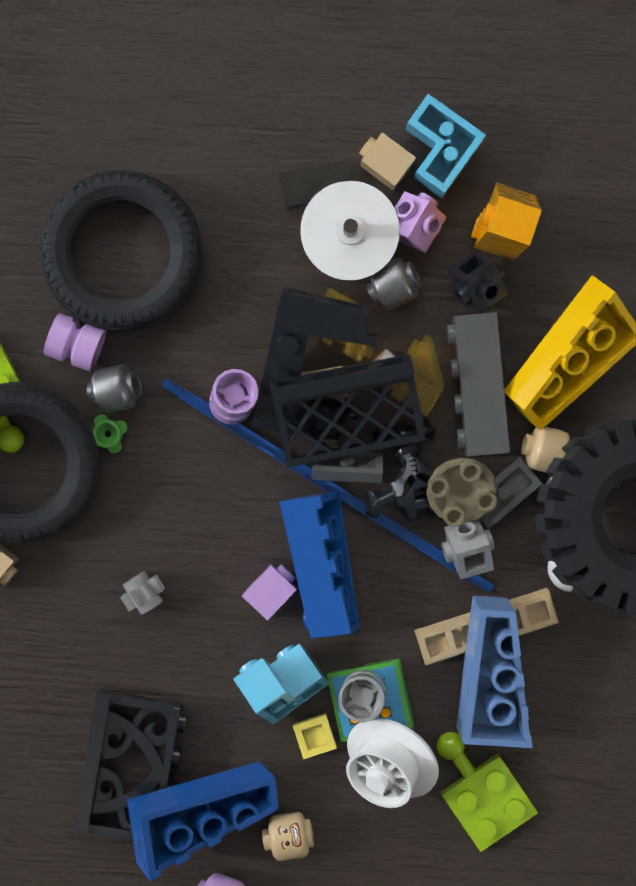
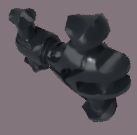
M424 418L425 438L433 440L437 429L432 425L430 419ZM398 424L393 428L401 435L416 432V426ZM378 429L372 431V441L376 440L380 435ZM388 433L385 438L394 437V436H392L391 434ZM417 442L394 446V456L400 460L402 468H399V473L396 474L395 479H392V482L387 485V491L376 496L372 491H366L367 508L365 514L372 518H378L382 508L394 504L397 509L402 511L409 522L415 521L416 511L426 509L429 517L435 516L436 513L430 507L426 494L428 480L434 470L425 467L419 461L420 446H418Z

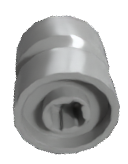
M370 669L353 671L346 677L339 691L338 703L341 711L347 718L355 722L373 720L381 713L387 696L386 684L378 673Z

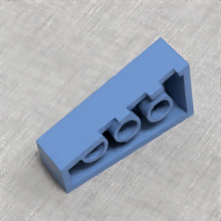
M472 596L456 729L463 744L533 748L528 724V707L524 692V674L520 660L521 651L516 612L508 598Z

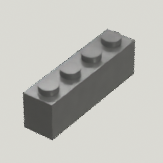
M497 312L454 316L452 324L447 325V339L449 346H455L456 359L450 360L451 379L458 380L459 394H453L455 415H461L462 429L456 430L458 450H464L466 457L510 453Z

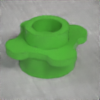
M104 414L96 416L94 419L93 435L97 447L107 448L110 453H118L122 449V436L128 430L126 422L123 420H110ZM107 430L111 432L110 437L105 436Z

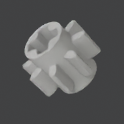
M143 571L123 584L126 593L120 598L128 611L137 608L142 615L163 602L159 593L164 591L165 587L157 574L149 578L146 572Z

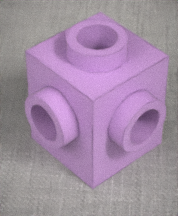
M404 191L394 207L399 219L400 231L398 234H400V243L426 253L447 218L436 207L438 202L425 193H420L419 196Z

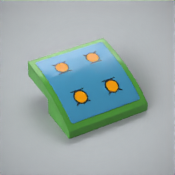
M400 658L368 663L361 667L327 673L341 742L348 740L351 730L359 722L347 718L341 711L338 703L339 691L346 677L359 669H370L378 673L383 678L387 687L385 704L381 713L375 718L392 720L409 729L414 727Z

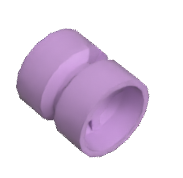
M58 313L48 333L44 346V355L60 361L68 357L73 366L91 372L103 348L106 330L89 324L81 327L78 319Z
M239 369L224 371L217 377L209 399L211 413L217 420L224 424L235 425L242 423L250 416L258 399V386L255 379L249 373Z

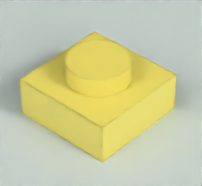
M326 713L293 724L303 759L337 749Z

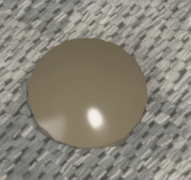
M456 458L446 461L434 470L428 480L426 494L430 507L450 526H459L464 521H477L496 506L497 485L494 475L486 465L474 459Z

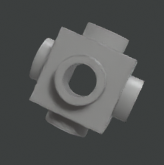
M479 520L473 522L464 521L459 526L444 527L447 540L441 543L444 557L447 563H454L460 580L494 570L491 550H495L494 541L490 530H483Z

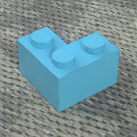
M427 94L408 121L405 129L432 149L416 171L413 179L442 199L486 136V134L430 94Z
M300 644L295 647L291 645L284 648L278 653L277 660L272 664L263 658L249 661L239 670L240 674L233 679L255 713L273 725L330 684L309 652Z

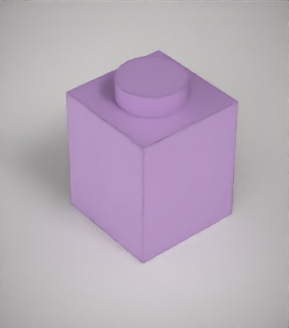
M271 563L247 588L242 597L268 620L297 590V586L292 583L296 577L284 565L281 564L276 568Z

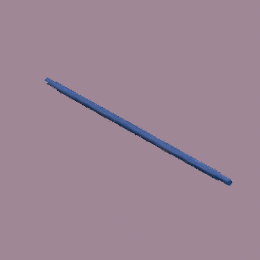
M166 378L162 386L177 395L178 398L286 465L283 450L240 423L235 425L224 424L217 420L211 413L207 402ZM305 464L289 467L327 492L340 491L341 501L457 573L454 563H447L444 553L382 513H380L378 518L369 517L365 514L367 508L365 502L332 481L312 480V469ZM479 575L465 578L488 593L494 588L493 584Z

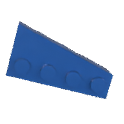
M340 491L299 496L280 501L298 588L304 607L303 621L305 628L309 630L310 638L352 634L359 630L360 624Z
M255 762L127 799L136 864L149 881H152L161 876L160 871L174 863L178 866L190 859L189 855L206 845L210 848L221 842V838L235 829L241 831L278 810L279 804L275 776L260 762Z

